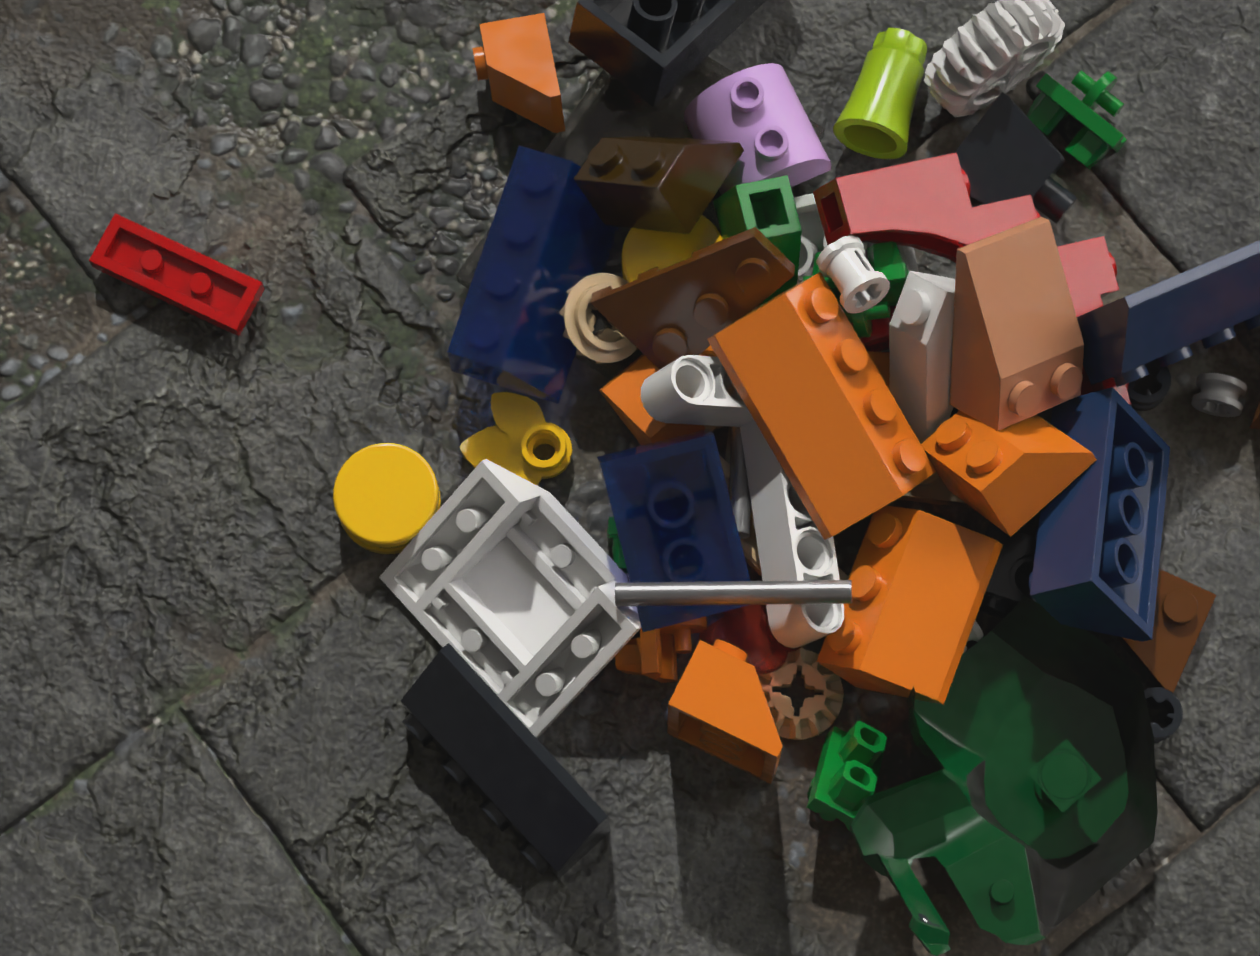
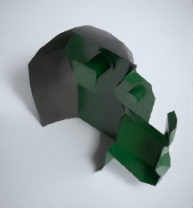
M1024 596L1001 622L962 655L944 705L915 699L914 686L906 701L909 708L908 726L914 743L939 771L868 796L850 825V831L861 858L873 870L888 877L913 916L909 924L910 929L928 953L938 956L951 950L948 945L950 932L911 870L913 859L935 856L945 867L981 929L997 935L1005 943L1030 945L1046 938L1045 936L1154 842L1158 814L1155 750L1143 683L1108 645L1087 630L1061 625L1040 604Z

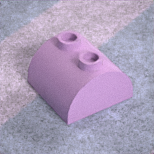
M768 63L752 66L721 79L694 98L684 112V121L693 139L739 142L744 149V152L718 189L721 195L735 185L788 175L790 186L793 187L831 170V162L783 67L779 64Z

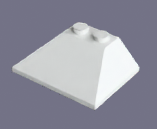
M487 459L482 460L379 577L442 647L449 643L536 738L552 724L642 628L636 606L615 605V583H629L627 575L617 566L611 557L549 491Z

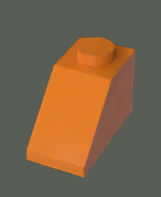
M540 13L479 24L483 46L472 48L478 81L489 79L492 101L554 133L564 132L565 124L561 94L545 14Z

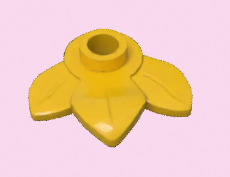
M498 392L491 395V409L495 426L487 427L473 434L460 445V452L474 468L482 460L487 459L537 486L542 479L553 478L561 474L568 467L572 458V443L568 434L558 425L545 421L543 412L537 402L526 396L510 392ZM541 444H549L554 447L555 453L548 460H540L534 455L536 447Z

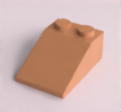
M1039 217L957 249L950 405L999 431L1080 396L1083 378L1084 342L1050 220Z

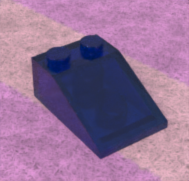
M709 429L597 457L629 583L750 581L715 436ZM747 605L636 606L642 631L647 632Z

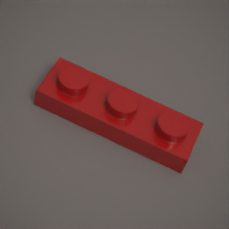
M116 213L89 259L93 268L236 336H240L265 290L261 281Z

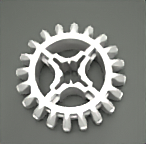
M998 0L995 3H989L980 13L973 14L971 20L965 25L958 27V31L951 38L944 41L943 47L934 53L932 61L927 65L924 82L931 90L930 94L940 106L947 109L954 117L973 115L977 110H984L1002 92L1006 94L1010 90H1014L1022 80L1030 77V73L1043 64L1046 56L1054 52L1056 44L1061 41L1065 23L1058 15L1059 11L1050 0Z

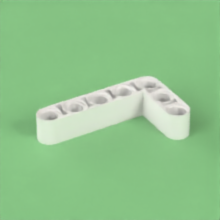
M700 355L681 356L646 378L641 386L640 397L643 407L655 420L674 424L740 427L762 581L840 580L833 536L826 540L823 539L718 357ZM844 604L766 605L772 634L778 642L790 648L802 647L834 633L841 627L844 620Z

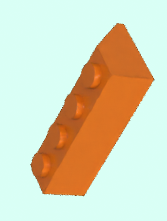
M821 272L777 295L707 339L824 540L838 534L902 497L937 472Z

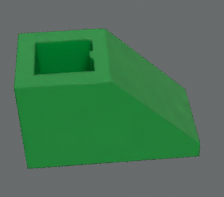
M788 175L735 185L715 199L713 203L723 240L756 227L795 265L794 276L758 306L797 285L802 229Z

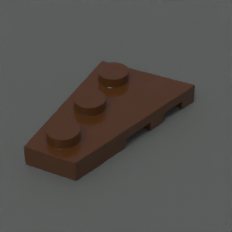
M753 227L694 251L691 258L661 270L655 267L640 273L637 280L615 289L608 286L592 293L590 304L653 364L662 369L681 356L699 355L710 346L707 340L709 337L750 313L794 276L795 265L756 227Z

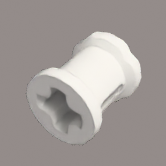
M853 235L842 237L826 246L819 254L816 263L822 275L831 278L840 291V303L848 313L855 314L864 312L879 303L886 296L890 282L882 272L873 269L864 256L866 250L859 237Z

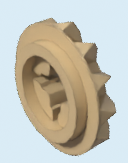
M596 273L583 277L577 284L566 291L568 297L559 314L564 317L565 331L563 337L571 340L577 349L576 355L586 356L596 361V364L621 361L636 351L637 347L613 324H611V329L604 328L595 334L592 333L595 329L593 326L597 320L595 315L591 313L592 309L597 310L590 304L592 293L608 286L615 289L627 284L628 281L614 274Z
M802 647L777 651L759 666L757 671L779 736L794 740L812 738L827 730L839 715L844 697L840 676L816 662L819 654L805 650ZM796 671H801V678L804 679L805 688L814 690V693L823 694L805 698L802 707H800L799 716H794L791 697L784 696L781 692H772V690L791 687L793 678L796 677Z

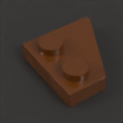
M1159 569L1152 640L1141 642L1117 637V640L1131 657L1135 656L1157 682L1155 684L1156 687H1162L1174 693L1216 594Z

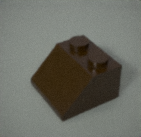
M656 135L601 138L599 143L590 151L588 159L575 176L574 181L605 225L689 234L744 152V149L739 142Z

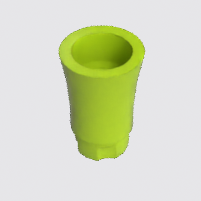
M888 28L886 31L877 34L872 49L866 55L851 96L833 127L835 137L843 145L857 153L878 159H896L906 154L910 122L917 92L924 74L923 64L926 58L927 45L923 39L916 37L908 30L900 28Z

